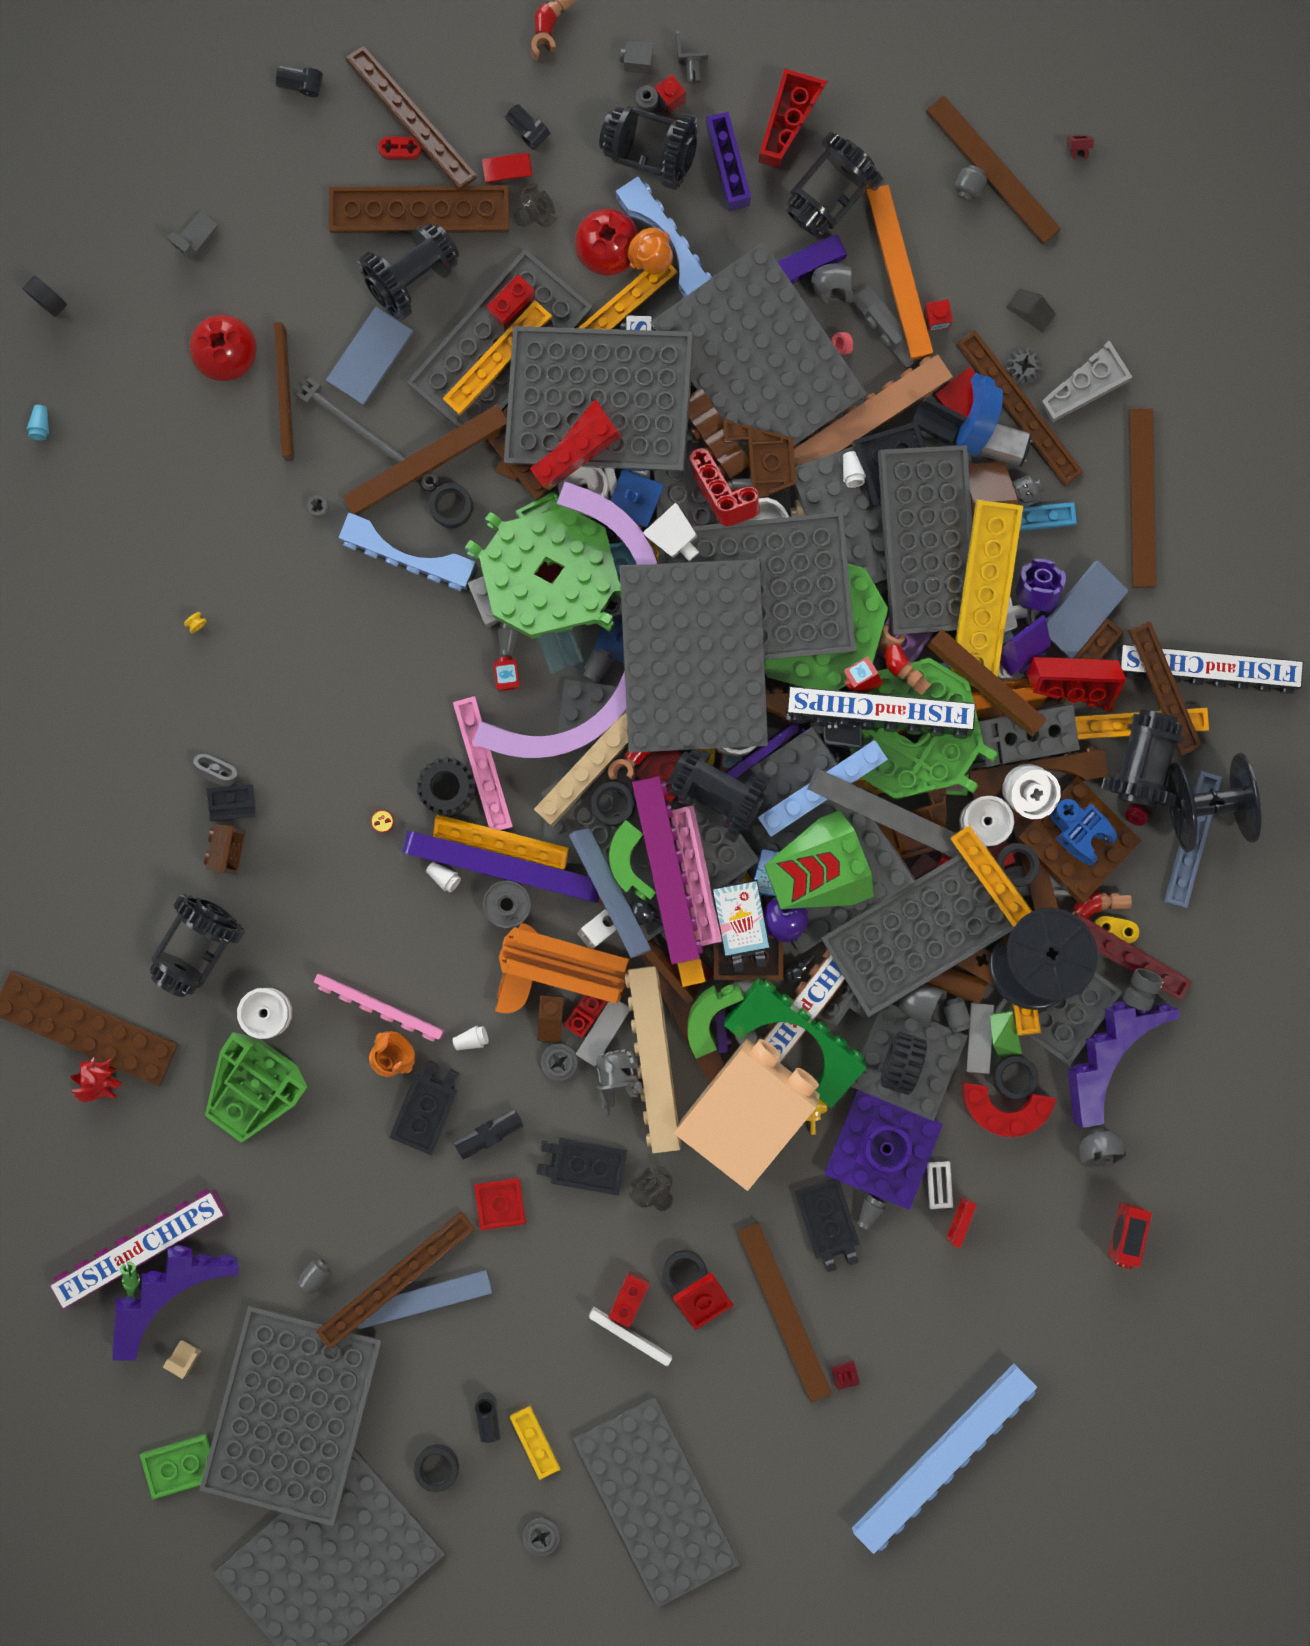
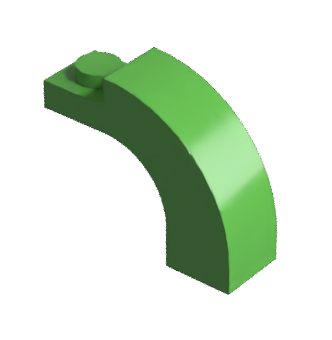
M625 820L611 842L609 853L610 867L617 883L626 893L634 887L636 888L634 893L642 900L648 898L651 901L655 897L656 892L633 873L630 864L631 854L644 835Z
M740 984L735 986L728 985L721 989L719 993L714 985L705 990L692 1005L688 1017V1040L696 1059L717 1050V1041L709 1026L710 1021L719 1010L744 999Z

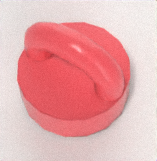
M837 332L833 335L831 342L840 355L852 353L853 339L849 333Z

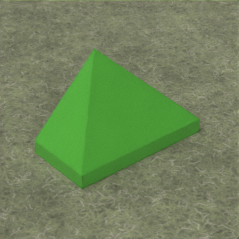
M1013 1010L990 1014L993 1046L999 1058L1022 1055Z

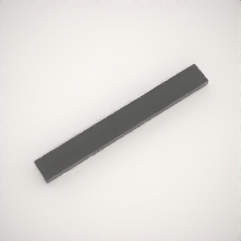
M816 768L807 790L946 855L955 857L960 854L950 839L956 833Z

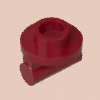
M1134 803L1129 804L1125 813L1126 819L1136 826L1146 824L1152 815L1142 805Z

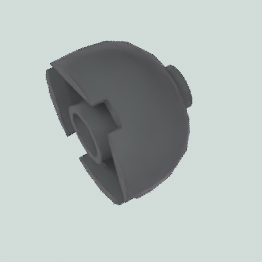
M1104 1128L1090 1130V1134L1085 1136L1080 1142L1079 1156L1081 1165L1085 1168L1106 1166V1162L1112 1160L1113 1164L1118 1163L1127 1157L1121 1138L1111 1131H1104Z

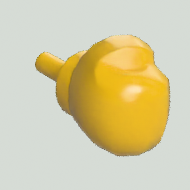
M820 1099L816 1109L806 1120L810 1121L811 1135L816 1134V1121L821 1120V1114L828 1110V1106Z

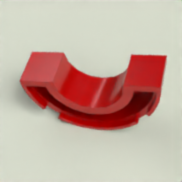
M961 1081V1097L970 1117L983 1129L1003 1137H1018L1035 1131L1048 1119L1056 1102L1054 1097L1032 1093L1027 1096L1025 1103L1020 1108L1014 1111L1002 1112L992 1105L988 1097L987 1086Z

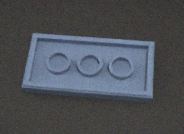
M375 307L327 377L326 382L365 406L413 335V330L378 307Z
M1094 561L1046 619L1051 643L1069 659L1074 658L1129 591L1099 561Z

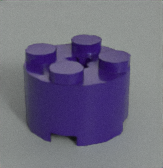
M1033 559L1032 563L1024 565L1015 590L1019 599V605L1025 609L1030 608L1037 611L1050 612L1054 610L1055 606L1059 603L1066 582L1064 570L1061 572L1055 567V562L1047 559Z

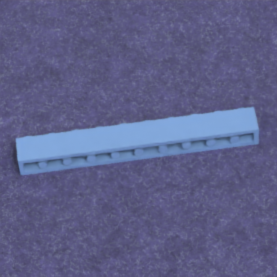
M1013 1364L852 1527L854 1535L873 1554L877 1550L882 1551L888 1545V1539L894 1533L896 1535L899 1534L905 1527L904 1523L910 1517L914 1518L922 1509L920 1506L926 1500L931 1501L937 1495V1489L942 1484H948L954 1477L953 1473L959 1467L963 1468L968 1464L975 1450L977 1452L986 1445V1439L991 1434H997L1003 1427L1002 1423L1008 1417H1014L1019 1411V1406L1024 1401H1029L1036 1392L1034 1390L1037 1386Z

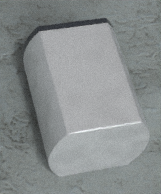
M997 424L991 438L979 455L1021 467L1023 462L1027 461L1025 458L1031 444L1029 443H1032V434Z

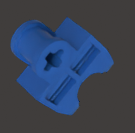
M1064 799L1058 803L1057 807L1050 814L1051 821L1062 830L1056 840L1070 855L1086 865L1092 866L1098 860L1091 844L1093 837L1099 840L1102 839L1108 844H1113L1117 840L1116 831L1093 804L1082 809L1074 800Z

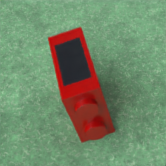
M1119 1203L1108 1256L1114 1260V1264L1132 1270L1133 1266L1140 1267L1152 1212L1139 1206Z

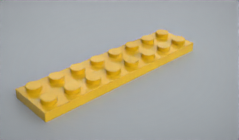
M976 500L956 642L998 677L1023 506ZM951 668V671L961 676L958 672Z

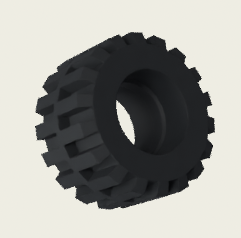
M443 757V759L437 758L434 762L426 764V768L419 773L417 793L419 794L420 801L430 811L442 816H454V814H460L471 805L470 802L474 799V792L476 791L475 779L471 771L463 763L448 757ZM443 774L454 775L460 784L458 794L451 800H441L433 791L435 780Z
M898 1031L893 1037L885 1057L880 1077L881 1087L905 1095H909L915 1089L927 1053V1042L925 1039Z

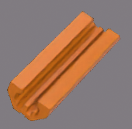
M516 927L504 937L502 950L499 955L502 972L616 1004L619 1003L625 991V974H629L630 959Z

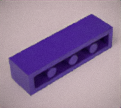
M729 112L706 117V129L728 212L749 207L751 195Z

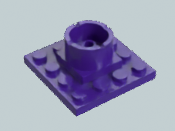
M857 1089L823 1175L910 1210L943 1124ZM884 1145L889 1147L888 1153L883 1152L882 1148Z

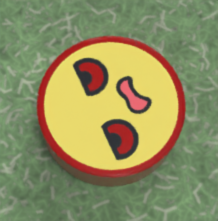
M379 810L372 815L371 825L377 832H389L394 826V817L390 812Z

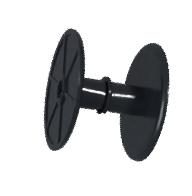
M1237 753L1231 761L1230 789L1215 791L1214 788H1210L1208 792L1193 794L1190 780L1182 765L1177 762H1173L1170 765L1168 787L1171 788L1170 793L1178 796L1175 807L1170 806L1171 818L1178 842L1186 853L1191 852L1195 848L1197 841V817L1213 814L1214 817H1217L1219 813L1234 811L1237 825L1243 837L1250 843H1255L1259 839L1262 818L1260 795L1253 768L1245 754Z
M1057 908L1038 909L1022 917L1011 932L994 941L989 954V971L997 990L1012 1004L1029 1010L1047 1009L1060 1003L1063 999L1077 995L1091 982L1098 964L1097 945L1090 929L1074 914Z

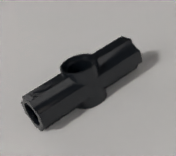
M513 1109L495 1120L491 1119L475 1128V1131L455 1141L454 1144L459 1155L464 1160L484 1148L487 1149L503 1140V1137L520 1129L524 1124L517 1111Z

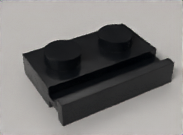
M254 784L207 788L209 821L257 817Z

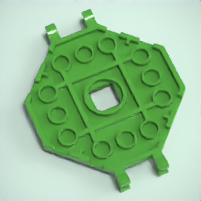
M565 507L503 522L491 512L485 518L486 522H488L487 527L497 531V533L485 550L471 540L465 549L469 551L467 553L469 557L481 562L491 610L495 619L532 639L553 631L558 633L570 630L574 626L582 624L591 625L596 623L610 632L614 626L613 616L604 613V610L615 594L621 597V587L604 526ZM547 560L564 567L553 584L535 575L543 562Z
M848 564L856 651L764 660V672L768 678L804 688L838 691L846 686L844 680L848 679L844 672L845 669L867 656L873 664L888 608L865 568Z
M931 658L909 663L914 667V671L918 670L921 672L923 678L931 684L923 695L908 685V680L894 677L888 669L877 671L884 684L869 692V694L974 703L969 682ZM976 709L974 731L971 736H967L965 739L955 738L950 734L937 737L924 732L915 744L897 732L884 731V728L863 730L864 747L875 740L886 756L887 761L861 777V779L894 799L955 785H961L974 794L978 784L965 777L966 773L978 754L994 762L998 752L984 745ZM850 749L852 755L859 751L857 749Z

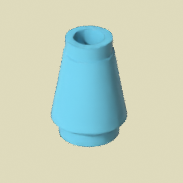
M34 405L26 429L28 437L31 439L46 440L47 435H49L48 408L46 406Z

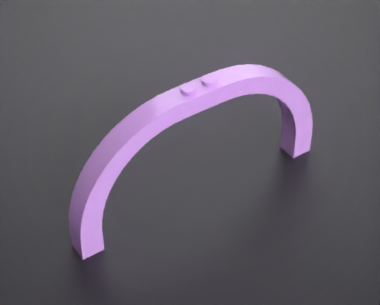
M564 482L557 502L558 505L590 516L607 525L623 540L637 565L659 564L648 538L627 513L597 493ZM625 671L616 691L607 704L595 716L574 729L549 736H528L514 733L486 722H480L473 744L498 753L522 758L552 757L583 748L598 740L626 711Z

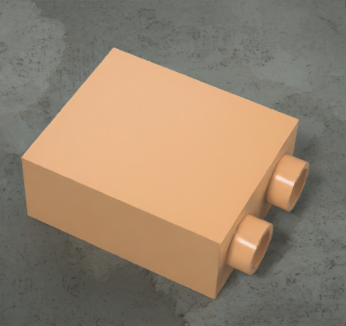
M748 1038L745 1039L683 1116L674 1132L676 1136L747 1191L816 1109L820 1094L815 1091L819 1085L808 1072L801 1068H796L792 1073L778 1062L782 1056L772 1044L763 1039H760L755 1044Z

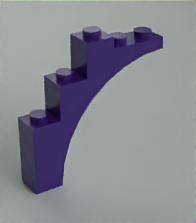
M1116 1002L1112 1004L1113 1007L1105 1008L1107 1033H1096L1093 1038L1086 1039L1089 1064H1077L1075 1068L1068 1069L1073 1122L1082 1128L1104 1124V1102L1107 1086L1113 1070L1122 1055L1147 1031L1165 1022L1179 1019V1009L1170 1006L1169 1003L1157 1004L1156 1008H1152L1150 1011H1143L1127 1005L1126 1002Z
M181 1245L168 1248L166 1273L158 1271L142 1273L140 1299L129 1296L116 1299L112 1360H136L139 1343L146 1327L154 1315L181 1291L202 1281L218 1277L238 1276L239 1265L237 1257L231 1255L210 1257L204 1254L192 1257L191 1248Z

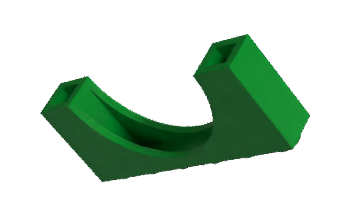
M758 977L743 995L744 999L737 1002L724 1017V1026L741 1039L752 1030L774 1022L795 1024L811 1033L820 1044L824 1059L821 1073L817 1079L819 1086L815 1091L820 1094L819 1099L830 1108L835 1105L867 1068L865 1056L859 1050L849 1048L847 1046L848 1043L841 1036L837 1035L835 1037L831 1034L828 1026L821 1021L817 1023L811 1018L812 1015L805 1008L801 1007L799 1009L795 1006L793 999L787 994L781 995L777 992L775 985L769 980L763 981Z

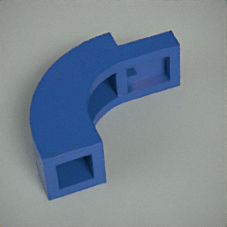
M975 373L971 378L974 395L971 411L964 424L956 433L957 446L967 445V452L973 456H977L991 438L998 423L1003 403V389L996 387L995 380L991 377L983 376L979 373Z

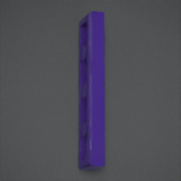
M796 723L786 725L768 739V746H758L724 773L736 779L800 731V728Z

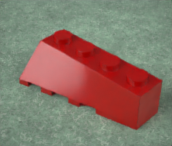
M784 68L760 149L758 163L780 169L783 156L826 86L827 80Z
M595 399L553 451L530 467L541 485L549 491L622 437V435L597 399Z
M1033 657L1027 672L1033 693L1056 699L1064 697L1073 703L1081 701L1087 703L1089 707L1096 708L1101 706L1104 707V710L1110 712L1126 681L1119 660Z

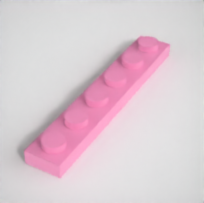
M473 696L453 702L489 828L501 831L512 828L513 825L491 750L473 744L479 724L482 722L476 697Z
M694 806L672 810V824L676 827L678 840H676L677 848L681 850L683 858L681 863L682 872H686L688 885H685L686 892L691 895L693 908H690L691 916L696 918L698 930L695 931L696 940L700 939L702 946L722 942Z
M317 974L314 983L319 984V990L328 994L334 991L340 994L339 999L351 1003L352 1000L360 1003L359 1008L372 1013L373 1010L380 1012L382 1019L393 1022L395 1019L402 1023V1028L411 1032L417 1029L423 1032L422 1037L434 1042L435 1038L439 1040L443 1036L445 1030L323 974Z

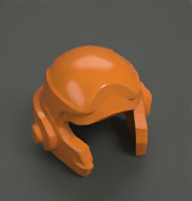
M648 228L638 233L631 241L628 249V258L632 268L643 269L653 275L664 272L671 265L673 259V252L669 245L670 235L659 228Z
M385 1031L378 1033L375 1036V1045L369 1053L371 1068L378 1075L384 1077H391L398 1073L408 1074L412 1071V1066L415 1063V1052L411 1043L398 1032Z

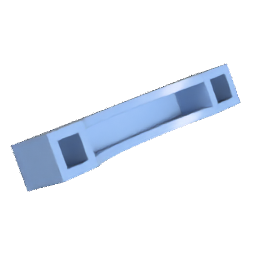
M636 177L616 190V199L629 217L638 219L653 228H659L663 232L666 231L670 235L669 245L675 255L679 269V291L686 297L710 280L712 276L702 270L700 267L702 263L696 254H691L688 249L690 246L683 235L681 237L678 235L674 221L670 217L667 219L663 213L664 207L658 199H653L650 194L652 193L651 188L647 182H642L639 177Z
M348 513L339 535L343 546L355 551L356 548L364 550L366 556L374 559L377 556L385 559V563L397 567L398 564L407 567L406 571L412 574L419 575V572L428 575L427 579L433 582L440 583L441 580L449 583L448 587L456 591H461V589L468 590V582H471L477 567L475 561L457 554L438 558H420L405 554L385 542L369 520Z
M874 740L827 771V773L852 784L887 761V758ZM807 784L758 818L772 837L826 801L827 798L807 790L809 786Z

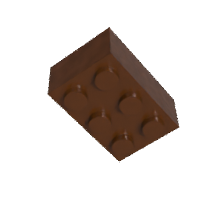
M768 935L770 948L763 949L767 966L758 968L755 955L741 957L744 971L739 972L734 971L732 957L724 956L722 942L714 943L713 980H757L758 977L762 980H783V942Z

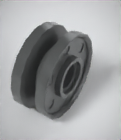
M509 880L492 885L485 893L483 900V909L488 920L495 926L505 929L513 928L523 923L529 916L532 906L531 898L526 888L517 882ZM504 898H510L513 901L514 906L510 911H505L501 907V902Z

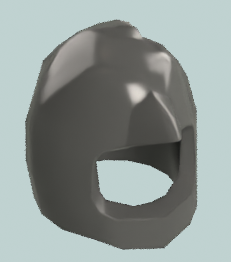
M833 263L821 266L814 271L811 284H813L815 294L821 298L822 302L826 305L829 301L854 302V292L851 290V265Z
M923 984L898 999V1006L910 1018L922 1023L931 1024L939 1007L944 1004L947 992L943 989Z

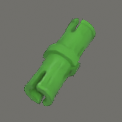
M127 1262L128 1268L126 1269L124 1263L120 1270L123 1276L122 1285L127 1291V1297L135 1298V1294H137V1298L140 1299L141 1279L136 1273V1266L132 1262Z

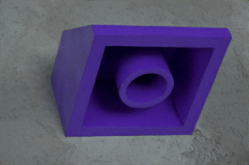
M1044 615L1012 638L1002 648L1000 664L1010 676L1017 672L1020 674L1024 673L1029 669V662L1032 661L1033 657L1043 658L1047 654L1044 650L1051 645Z

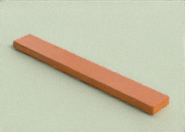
M889 185L880 186L876 191L867 189L868 203L910 360L932 356L933 349Z

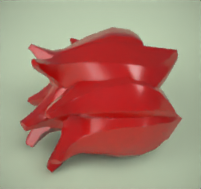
M93 1057L89 1061L80 1063V1073L70 1076L74 1082L80 1085L79 1089L71 1091L74 1097L86 1103L104 1097L117 1098L110 1087L118 1089L122 1082L110 1076L116 1070L114 1067H109L112 1059L100 1063L94 1062Z

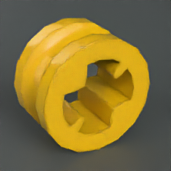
M200 612L194 613L184 622V626L190 628L189 632L191 634L200 630L207 623L205 618H201L202 614Z

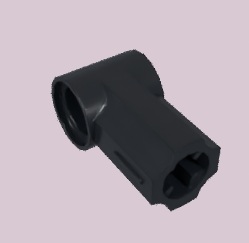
M279 66L276 73V86L299 91L308 97H318L323 73L309 67L300 70Z
M519 103L514 105L505 116V119L521 134L524 142L533 150L551 134L549 129L539 119L535 120Z
M489 1392L481 1393L475 1403L480 1441L485 1443L501 1439L496 1408L497 1401L495 1396ZM488 1401L492 1407L484 1410L480 1407V1403Z

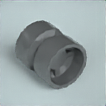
M1137 968L1131 978L1132 985H1129L1126 989L1123 1000L1136 1009L1150 1011L1155 1002L1154 994L1159 993L1164 981L1159 975L1150 970Z

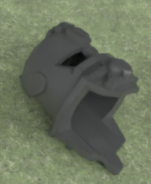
M627 1049L602 1053L596 1061L600 1085H597V1089L600 1092L599 1098L602 1100L605 1117L610 1116V1108L615 1106V1091L626 1090L631 1097L635 1098L642 1091V1085L638 1081V1076H634V1069H637L636 1058L633 1052Z

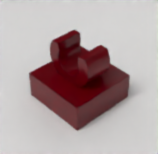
M1090 135L1067 136V146L1071 149V157L1076 159L1077 151L1083 150V157L1087 159L1089 157L1088 148H1093L1094 139Z
M854 1360L831 1366L838 1390L860 1385Z

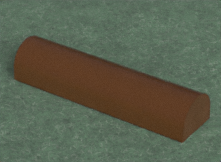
M949 968L925 984L980 1004L987 982Z

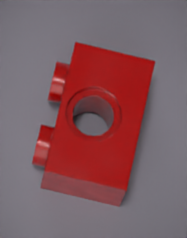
M518 274L487 305L488 314L505 329L536 298L535 290Z
M628 1271L609 1312V1318L630 1328L648 1289L649 1281Z

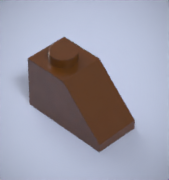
M540 995L537 1041H561L564 997Z

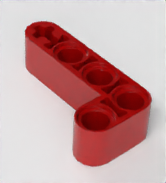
M696 449L690 454L692 475L721 525L732 526L759 514V494L755 488L745 487L732 492L707 450Z

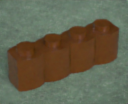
M700 388L690 395L689 434L694 441L698 440L703 447L702 449L710 453L725 481H729L749 468V458L737 441L724 442L723 419L713 407L708 396Z

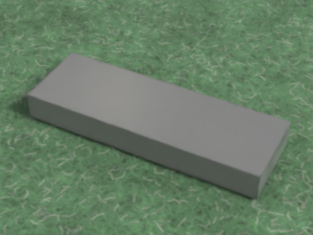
M621 1001L618 1004L608 1002L575 1055L595 1067L598 1057L604 1053L629 1013V1006Z
M970 1003L969 1017L971 1022H969L970 1028L968 1029L966 1072L990 1074L992 1045L990 1014L994 1013V1005Z

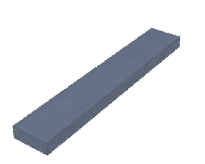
M1199 771L1193 794L1208 792L1210 788L1218 791L1223 777ZM1212 815L1197 817V841L1195 848L1191 852L1186 853L1179 844L1164 899L1165 903L1188 908Z
M590 828L574 831L569 837L630 957L633 958L649 952L651 948Z
M484 1270L399 1293L359 1325L358 1330L491 1294L493 1291L488 1272Z

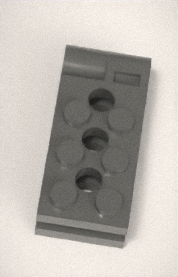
M1063 703L1036 708L1035 710L1045 717L1047 721L1033 737L1030 735L1028 739L1026 737L1027 732L1006 714L978 719L984 745L998 752V756L994 762H991L981 754H978L976 760H985L986 766L982 767H988L1000 763L1005 764L1080 750L1073 705ZM1051 726V727H1052V732H1051V734L1049 735V734H1048V729H1049V727ZM1008 733L1009 740L1007 743H1005L1004 738Z

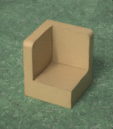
M181 1340L172 1356L165 1362L163 1368L183 1379L188 1375L201 1350Z

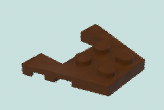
M727 419L722 421L724 442H748L751 487L758 491L759 498H764L796 484L793 438L766 430L762 431L751 428V426L733 423ZM745 487L730 488V489H731L732 492H734V491H736V490H739V489H742V488H745Z
M947 788L929 791L932 804L910 810V812L946 828ZM878 823L902 860L936 850Z

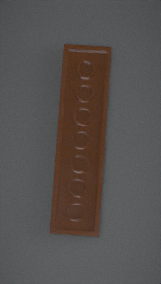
M508 185L466 186L460 191L455 186L329 187L330 233H412V230L417 226L423 228L430 223L432 226L436 224L441 226L447 233L509 232Z
M10 971L0 993V1018L91 1058L94 1057L98 1061L105 1062L112 1059L110 1066L158 1087L161 1086L179 1045L13 971Z

